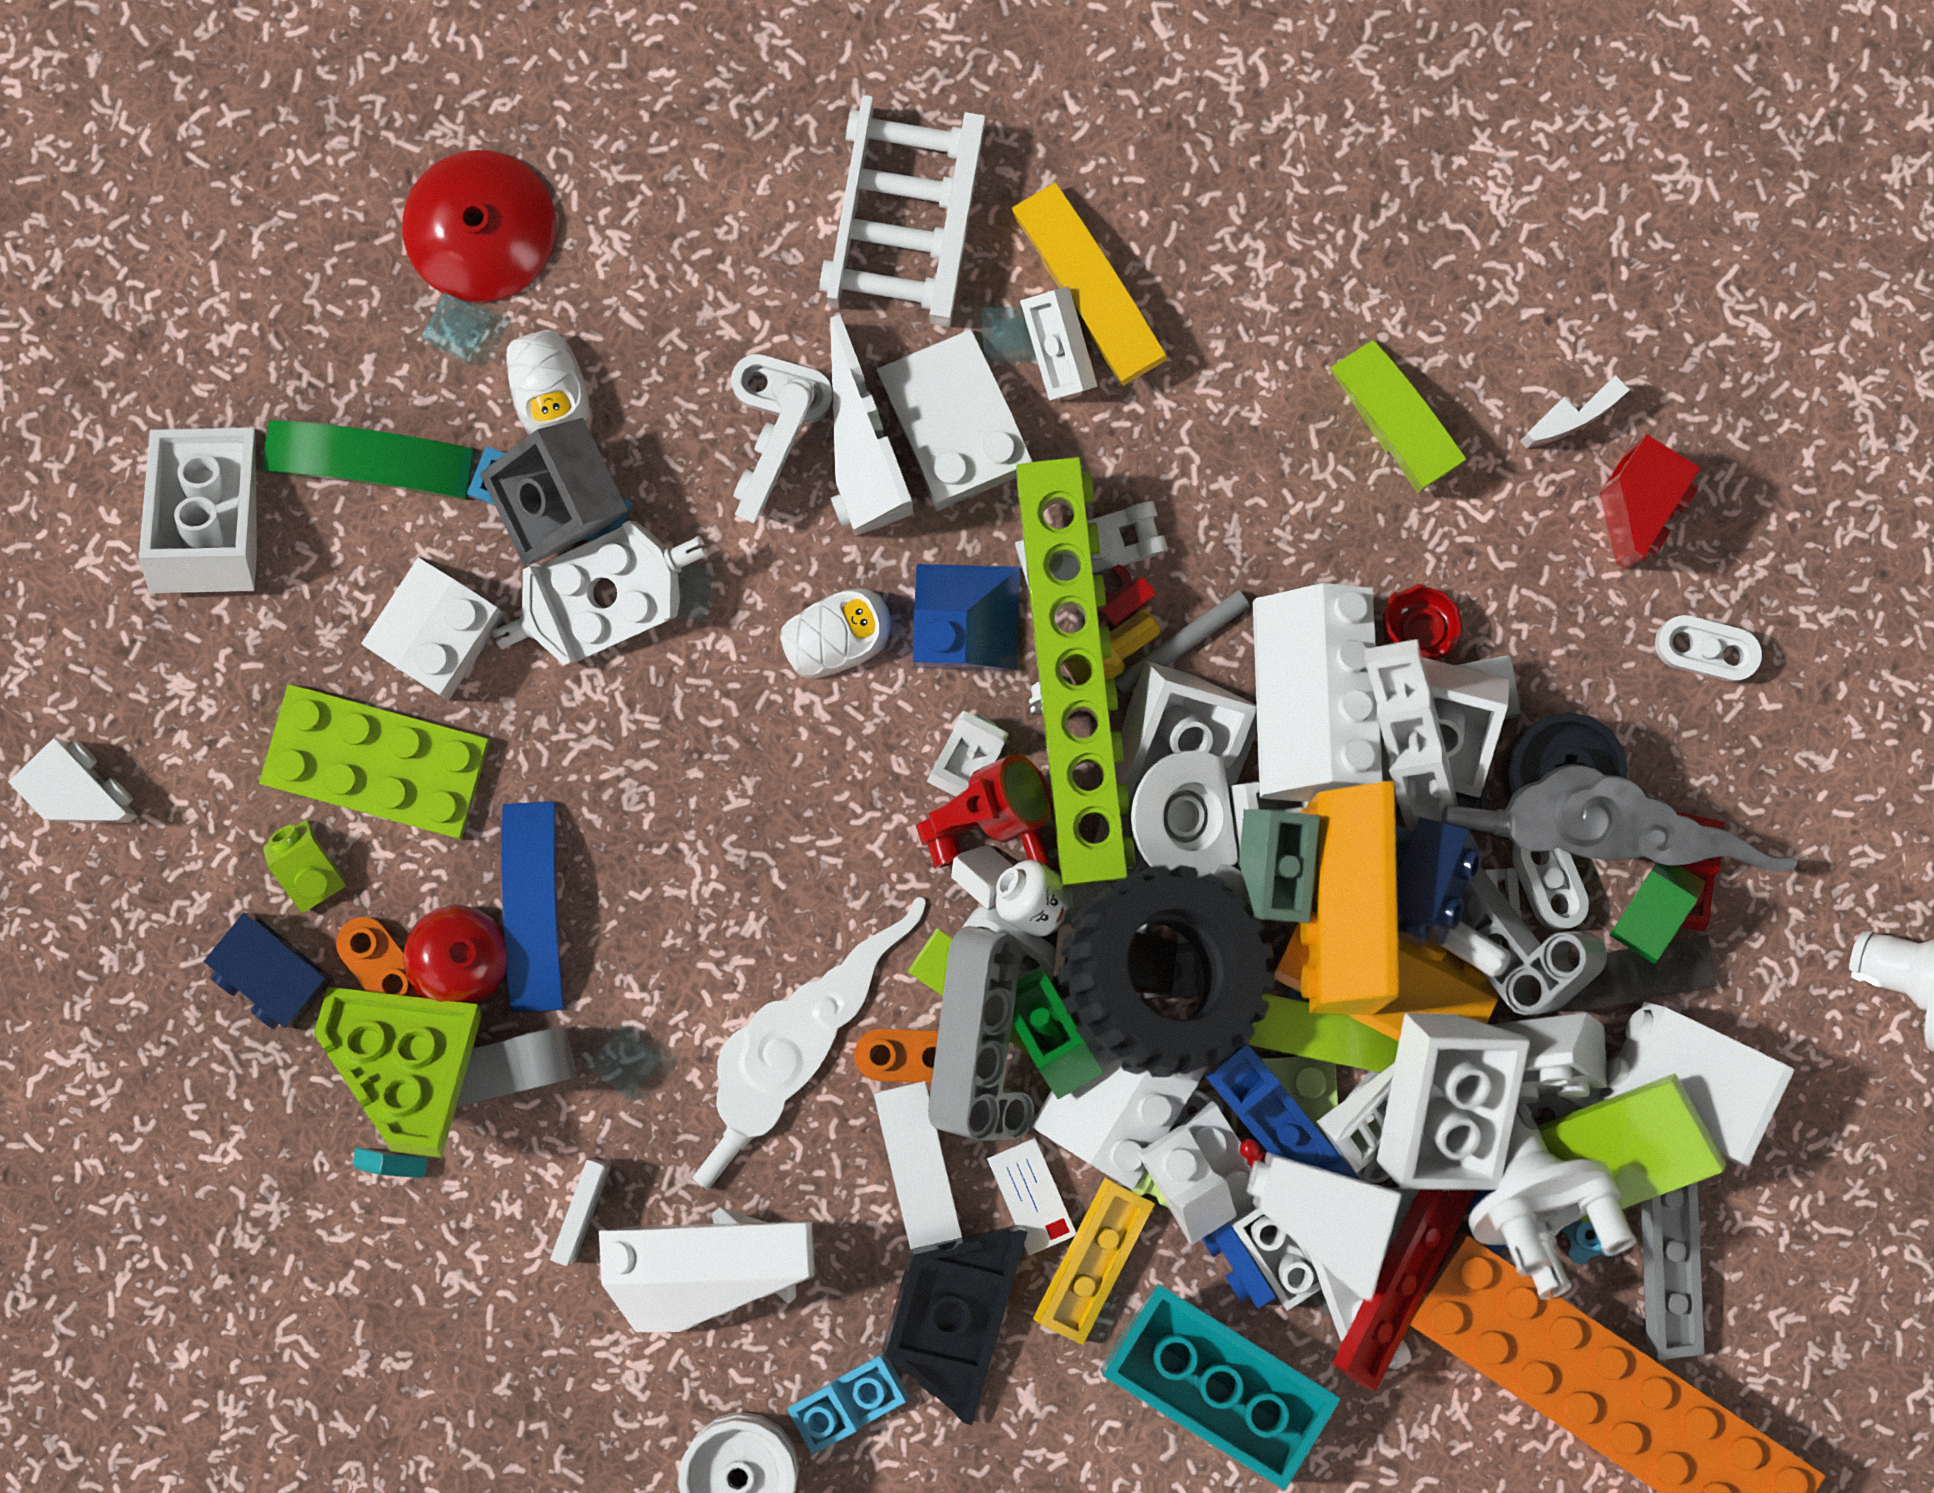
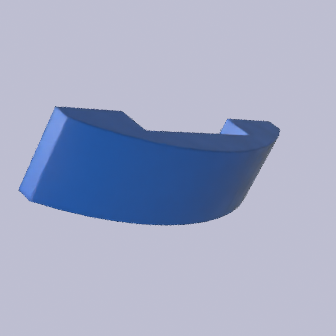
M555 801L503 804L502 904L504 942L508 952L506 970L511 1012L564 1010L562 957H560L556 877V854H558Z
M1248 1043L1238 1047L1232 1055L1225 1058L1205 1075L1267 1152L1360 1179L1283 1088L1279 1080Z

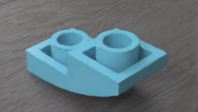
M882 1352L789 1406L787 1411L811 1454L814 1455L856 1432L868 1422L907 1402L910 1395L890 1359Z

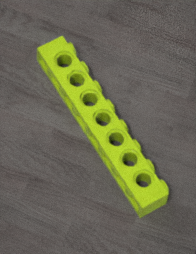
M1080 457L1016 464V480L1062 885L1079 886L1115 882L1127 877L1126 868H1134L1136 863L1132 836H1122L1120 816L1130 815L1127 785L1126 783H1116L1114 763L1124 762L1121 732H1111L1108 711L1118 710L1114 678L1105 679L1102 659L1112 658L1110 633L1108 626L1099 627L1097 607L1106 606L1103 575H1093L1091 555L1100 554L1097 523H1087L1085 503L1094 502L1091 471L1081 472ZM1062 504L1071 510L1074 519L1065 528H1053L1046 523L1043 517L1044 511L1051 505ZM1062 555L1072 557L1079 566L1077 576L1067 581L1055 578L1049 569V564L1054 558ZM1073 607L1081 611L1085 618L1084 627L1075 633L1062 631L1055 622V616L1061 609ZM1080 659L1088 664L1091 670V677L1082 685H1071L1061 675L1062 665L1068 660ZM1086 711L1092 714L1097 722L1096 732L1087 738H1078L1072 735L1067 727V719L1072 713ZM1082 763L1096 765L1103 775V782L1100 787L1092 791L1080 789L1073 780V771L1078 765ZM1097 815L1107 822L1109 834L1103 842L1097 844L1088 843L1080 836L1079 822L1084 817Z

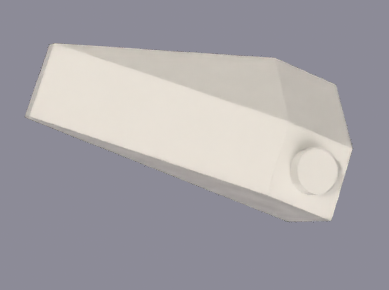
M839 314L830 318L835 477L840 493L837 496L831 497V501L841 527L851 524L854 534L857 536L913 515V507L888 436L884 437L883 426L872 395L867 391L863 372Z
M1145 661L1127 708L1121 738L1124 762L1114 763L1116 783H1126L1130 815H1122L1120 818L1122 836H1132L1136 867L1126 868L1127 876L1134 873L1145 862L1134 839L1131 813L1136 790L1148 770L1164 757L1181 751H1202L1215 756H1221L1224 759L1225 767L1229 769L1241 752L1257 711V706L1254 703L1195 675ZM1102 817L1100 818L1094 844L1103 842L1109 834L1108 824Z
M812 1222L639 1225L599 1231L602 1286L635 1332L685 1331L715 1316L724 1315L739 1306L758 1298L769 1296L815 1276Z

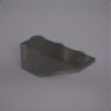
M1708 934L1671 940L1655 964L1630 948L1607 951L1606 965L1601 973L1561 1008V1012H1575L1717 986ZM1580 955L1568 957L1574 969L1579 965Z

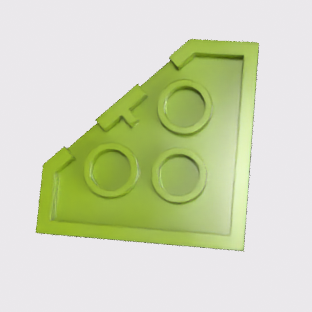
M328 987L313 1034L389 1149L394 1152L443 1157L482 1017L478 1004L438 1002L428 998Z

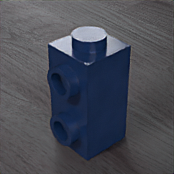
M1419 816L1396 876L1397 937L1399 939L1419 946L1425 945L1426 941L1444 945L1449 930H1455L1459 925L1464 907L1461 897L1467 881L1472 882L1475 880L1481 864V852L1469 829Z

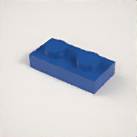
M1229 1222L1202 1238L1203 1243L1213 1258L1222 1253L1233 1271L1226 1274L1225 1278L1241 1303L1250 1298L1253 1304L1260 1308L1276 1298Z

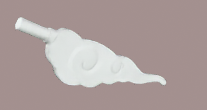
M917 897L908 914L902 920L858 944L841 965L829 970L821 980L808 982L800 986L788 1000L773 1001L766 1004L753 1016L746 1027L736 1031L728 1038L720 1051L717 1061L719 1089L716 1103L719 1115L725 1122L727 1129L723 1133L724 1137L692 1177L702 1187L709 1190L740 1149L744 1150L753 1138L763 1136L773 1129L782 1115L785 1101L797 1093L814 1076L825 1060L838 1029L850 1022L864 1004L876 964L880 957L891 946L907 935L919 922L926 905L924 898Z

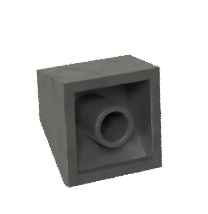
M583 418L537 429L480 473L524 566L540 561L598 533L628 512Z

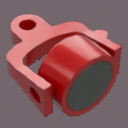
M1011 754L974 771L969 779L968 788L945 806L930 812V818L916 824L922 846L928 845L934 869L953 865V859L962 853L957 835L982 828L987 835L1000 842H1008L1021 837L1028 860L1041 862L1051 869L1057 867L1050 862L1039 829L1047 824L1051 811H1053L1049 789L1042 772L1023 755Z

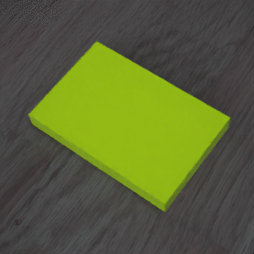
M1676 1073L1537 1126L1548 1152L1564 1162L1592 1159L1606 1163L1621 1193V1198L1618 1201L1621 1209L1722 1173L1727 1164ZM1588 1214L1580 1218L1582 1223L1591 1221Z

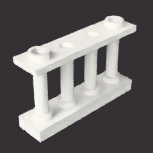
M862 95L860 111L851 109L849 114L846 140L854 142L834 259L833 261L824 260L819 291L828 292V305L833 308H839L842 289L921 302V308L930 309V324L950 327L985 130V115L965 112L962 128L952 127V131H945L874 119L873 97ZM873 139L948 152V158L956 159L953 178L944 177L942 182L865 169L864 163L868 140ZM860 189L939 202V208L948 209L945 228L935 227L934 232L855 219ZM851 239L930 252V258L939 259L936 279L926 277L925 282L846 269Z

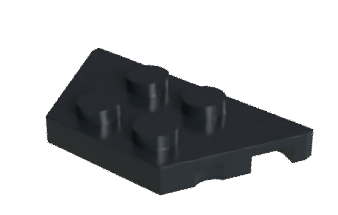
M1013 1225L910 1249L882 1351L888 1359L902 1371L911 1375L922 1388L933 1397L938 1398L965 1424L972 1425L1027 1237L1028 1231L1024 1226Z

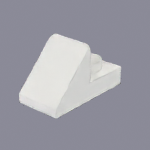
M1181 1125L1138 1152L1139 1157L1190 1244L1193 1245L1236 1217L1225 1178L1212 1171L1188 1127Z

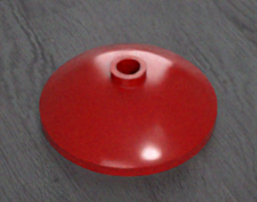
M468 150L440 160L418 179L404 207L402 234L404 246L412 265L431 287L459 301L491 303L509 298L521 292L542 273L555 246L557 219L554 204L548 190L541 179L527 165L516 158L500 152ZM473 211H480L484 216L481 224L475 227L468 226L466 224L467 215Z

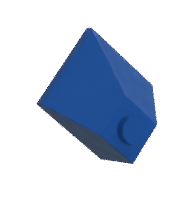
M917 564L913 635L914 668L1017 671L1020 567Z

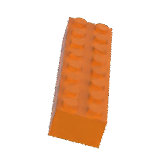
M1460 1231L1448 1247L1410 1323L1412 1327L1659 1493H1815L1826 1475L1561 1297L1554 1298L1552 1291H1549L1551 1296L1549 1299H1540L1537 1287L1531 1277L1520 1276L1516 1267L1470 1236Z

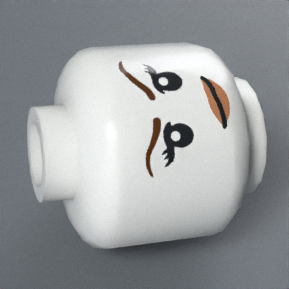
M1031 859L1021 861L1004 871L997 881L995 901L998 914L1004 921L1026 934L1038 938L1047 936L1052 932L1059 931V926L1067 924L1074 909L1072 886H1063L1061 874L1043 863Z

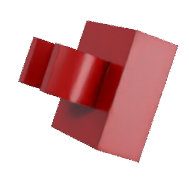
M1119 564L1113 568V572L1121 581V589L1115 593L1105 591L1106 604L1108 605L1102 609L1100 614L1112 630L1150 602L1156 594L1144 577L1131 586L1132 579L1129 571Z

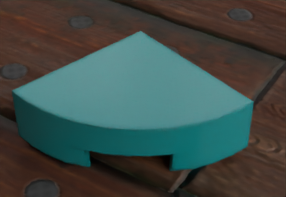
M355 1147L353 1166H356L358 1170L379 1175L421 1178V1176H425L428 1158Z

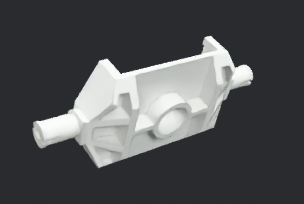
M637 521L622 523V527L538 566H529L523 569V614L520 615L519 619L493 629L494 638L506 636L497 640L496 643L503 650L525 638H535L563 665H571L677 617L680 603L678 573L682 572L681 567L707 557V548L694 550L705 545L700 536H696L694 539L674 548H666L649 530ZM602 578L610 579L617 588V598L608 608L597 604L593 596L594 587Z

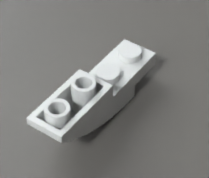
M1212 1101L1171 1128L1170 1132L1181 1125L1188 1127L1212 1171L1225 1178L1236 1212V1217L1230 1220L1229 1223L1287 1311L1320 1290L1321 1286L1309 1253L1252 1204L1254 1196L1246 1191L1252 1169L1247 1164V1159L1241 1156L1239 1152L1241 1142L1218 1106Z

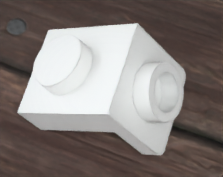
M962 711L927 782L957 797L968 788L969 779L974 771L997 761L1008 738V733L998 728L993 721L986 717L974 716L966 711Z

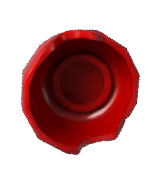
M1417 584L1399 593L1395 591L1390 596L1382 617L1384 637L1388 645L1418 639L1422 657L1435 661L1448 655L1456 648L1463 628L1459 607L1445 592L1426 587L1422 584Z

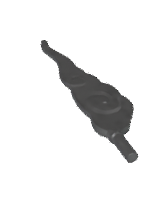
M1570 764L1558 767L1548 772L1539 781L1519 788L1512 795L1505 810L1497 809L1496 811L1445 805L1442 813L1443 823L1466 829L1493 832L1495 836L1510 838L1514 844L1529 851H1549L1560 848L1579 856L1599 860H1625L1644 856L1665 865H1684L1713 857L1726 856L1770 871H1786L1795 868L1797 865V860L1792 856L1771 857L1758 851L1726 830L1700 826L1696 821L1688 817L1677 815L1674 809L1665 802L1646 797L1641 788L1633 781L1619 776L1603 775L1596 769L1585 765Z

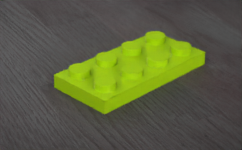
M287 684L259 784L462 840L490 740Z

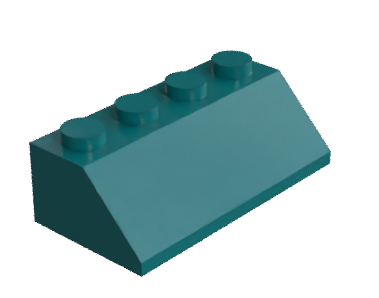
M1159 1283L1127 1324L1100 1368L1103 1377L1284 1491L1341 1400L1334 1393Z

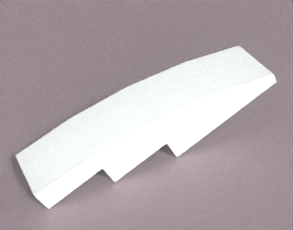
M1418 639L1365 649V665L1377 702V719L1389 755V772L1392 782H1394V789L1406 829L1414 831L1419 816L1442 822V813L1445 805L1458 806Z
M926 1081L873 1093L910 1249L961 1238L962 1233L937 1129L931 1125L928 1117L929 1094Z

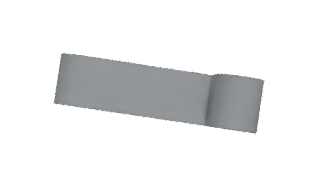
M1481 866L1475 880L1472 882L1467 881L1461 897L1464 907L1460 921L1498 945L1503 936L1508 940L1511 960L1505 972L1501 976L1495 977L1489 976L1486 973L1484 975L1513 1011L1523 1015L1555 1012L1577 995L1604 969L1607 961L1606 947L1603 941L1595 934L1589 932L1556 933L1540 944ZM1472 896L1475 897L1478 903V913L1474 920L1468 913V902ZM1573 943L1580 951V962L1576 969L1571 966L1568 960L1569 948ZM1534 978H1537L1542 986V995L1538 1003L1533 999L1530 989Z
M966 926L956 932L951 941L928 1105V1117L935 1129L979 1141L1021 1138L1032 1125L1034 1105L1029 1095L1003 1088L1021 960V949L1014 936Z
M566 1026L542 1030L510 1040L473 1048L457 1107L578 1078Z

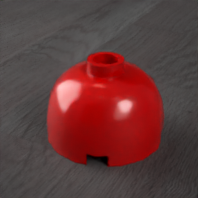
M453 904L435 908L416 922L405 940L403 954L405 974L410 985L421 998L434 999L438 1002L479 1004L496 991L506 975L508 952L504 942V934L493 918L475 907Z

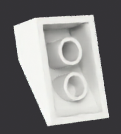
M971 329L876 369L936 511L1015 479L1016 464L1032 462L1012 413Z
M255 429L150 430L139 548V561L149 593L254 591L257 559Z

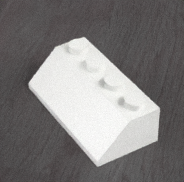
M1320 583L1256 598L1253 601L1260 798L1310 802L1318 792L1382 782L1380 725L1377 719V702L1365 665V649L1376 647L1373 588Z

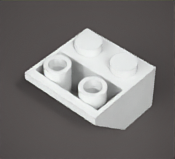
M1581 1013L1489 1024L1490 1026L1525 1036L1530 1040L1517 1104L1523 1102L1525 1104L1534 1103L1539 1100V1095L1557 1093L1562 1098H1582L1590 1095V1089L1607 1087L1604 1025L1590 1014Z

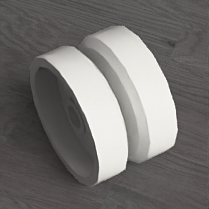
M739 1411L719 1416L698 1431L681 1459L678 1478L680 1493H795L799 1474V1463L795 1446L781 1426L763 1415ZM734 1468H741L746 1471L748 1482L745 1485H741L739 1479L732 1482L728 1478V1474Z

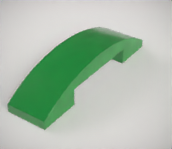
M269 420L261 471L310 479L319 477L412 490L418 494L467 500L474 449L435 440L368 429L308 422Z

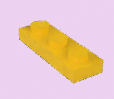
M1104 1178L1033 1320L1056 1333L1084 1345L1155 1203Z

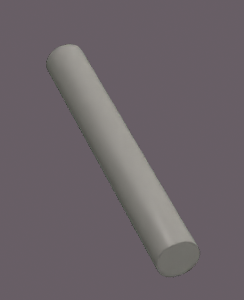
M1237 590L1126 668L1123 674H1119L1114 678L1115 686L1124 696L1136 687L1145 661L1167 666L1248 609L1250 605L1247 599Z

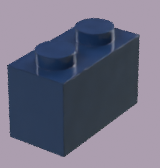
M247 912L242 913L203 961L214 970L210 976L214 983L232 996H235L240 991L254 1003L250 1011L272 1029H276L279 1024L284 1028H294L334 979L257 915Z

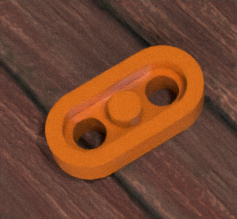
M358 917L343 925L336 940L338 954L366 991L391 994L387 991L385 984L389 976L396 974L402 979L403 987L395 995L419 997L405 974L404 950L384 924L373 918ZM361 933L367 934L371 940V946L365 953H359L354 947V940Z
M883 1028L871 1030L865 1033L856 1044L854 1052L856 1066L865 1077L874 1081L910 1083L926 1081V1083H932L934 1067L927 1066L922 1056L927 1048L937 1046L938 1031ZM885 1045L890 1050L891 1057L888 1063L877 1065L871 1060L870 1053L874 1046Z

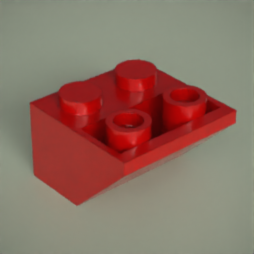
M1648 434L1644 435L1625 452L1600 492L1615 562L1624 569L1638 560L1644 563L1650 555L1654 557L1671 532L1669 528L1664 526L1668 519L1672 520L1678 511L1682 513L1699 488L1692 481L1700 467Z

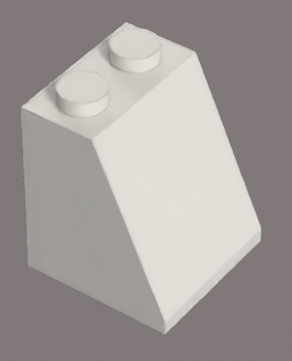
M1644 1001L1641 1009L1631 1016L1625 1032L1627 1038L1618 1057L1612 1059L1606 1067L1607 1087L1602 1088L1599 1096L1609 1099L1676 1073L1722 1156L1749 1166L1795 1069L1669 1008Z
M1269 1152L1266 1153L1264 1163L1255 1160L1246 1189L1247 1192H1250V1195L1254 1196L1252 1204L1360 1298L1371 1301L1401 1194L1387 1187Z

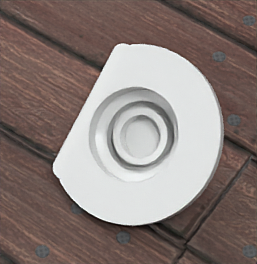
M1181 751L1168 755L1154 764L1142 778L1136 790L1131 813L1134 839L1145 861L1151 867L1166 865L1170 870L1179 865L1196 867L1198 871L1197 878H1201L1209 873L1214 874L1220 864L1230 866L1235 864L1238 860V852L1223 757L1202 751Z

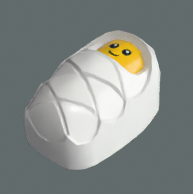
M551 330L531 333L512 340L507 347L506 356L508 379L516 413L527 434L531 435L537 429L583 418L586 422L589 417L587 388L577 360L566 340L557 332Z
M849 589L830 595L792 617L781 628L780 639L784 652L795 672L804 678L817 679L857 666L884 649L891 631L892 620L888 607L880 595L869 589Z

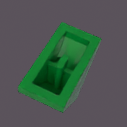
M1656 862L1609 936L1655 964L1695 905L1707 882L1680 865H1665Z

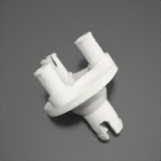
M1862 931L1857 937L1851 954L1849 970L1853 971L1851 977L1860 982L1865 980L1875 986L1907 994L1919 1009L1927 1011L1925 1041L1927 1048L1934 1051V939L1923 943H1916L1890 935L1873 934L1874 931Z
M1523 1102L1519 1104L1518 1111H1515L1499 1189L1476 1206L1469 1217V1226L1475 1239L1482 1244H1508L1516 1263L1518 1274L1520 1276L1531 1275L1537 1287L1539 1298L1547 1300L1551 1297L1549 1294L1550 1290L1555 1298L1566 1293L1572 1287L1571 1281L1567 1278L1554 1248L1557 1244L1556 1235L1563 1227L1588 1214L1601 1241L1603 1252L1606 1255L1623 1252L1632 1247L1637 1240L1635 1235L1632 1234L1618 1202L1621 1198V1193L1608 1165L1602 1161L1592 1159L1564 1162L1549 1153L1536 1123L1531 1118V1111Z

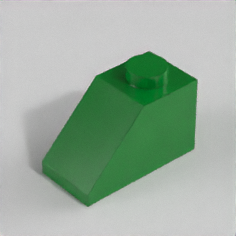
M1041 966L1018 979L1012 1022L1038 1070L1059 1100L1104 1072L1087 1042L1075 1030L1077 1028L1076 1023L1070 1014L1067 1015L1063 1001L1043 967Z

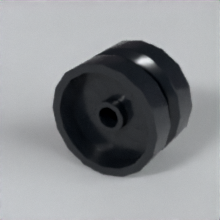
M1568 712L1547 716L1517 734L1505 752L1501 778L1505 797L1510 801L1512 795L1519 788L1539 781L1548 772L1561 764L1585 765L1596 769L1603 775L1619 776L1626 779L1628 767L1624 748L1611 729L1591 716Z

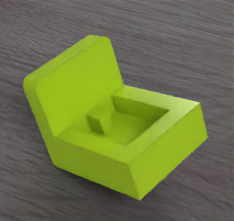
M307 820L302 821L296 826L291 824L280 828L263 847L267 867L302 914L347 886L345 878L317 841L313 827Z

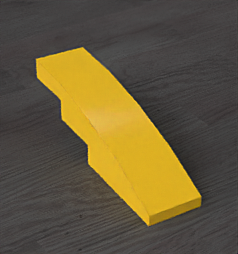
M1056 182L1011 208L1016 221L1040 254L1044 267L1059 289L1069 286L1080 325L1122 386H1125L1167 360L1165 352L1138 307Z

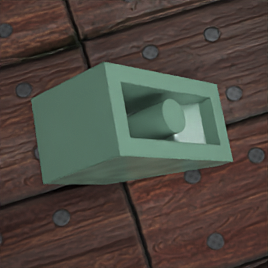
M1244 809L1239 865L1256 918L1310 922L1320 815Z

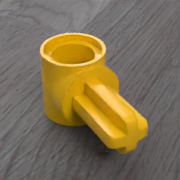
M1140 610L1109 632L1112 658L1102 659L1105 679H1113L1119 674H1123L1126 668L1123 660L1159 636V626L1148 611ZM1071 659L1063 664L1077 685H1082L1090 679L1091 670L1086 662L1080 659Z

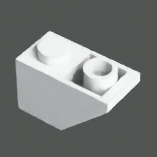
M53 738L8 781L44 820L55 822L131 823L138 816L128 806L133 800L129 792L112 777L105 782L92 768L98 761L77 740L69 744L67 741Z

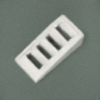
M1395 1063L1317 1121L1339 1155L1355 1173L1364 1168L1378 1154L1386 1110L1383 1112L1379 1105L1385 1098L1387 1100L1389 1098ZM1372 1114L1375 1119L1366 1124L1365 1120Z

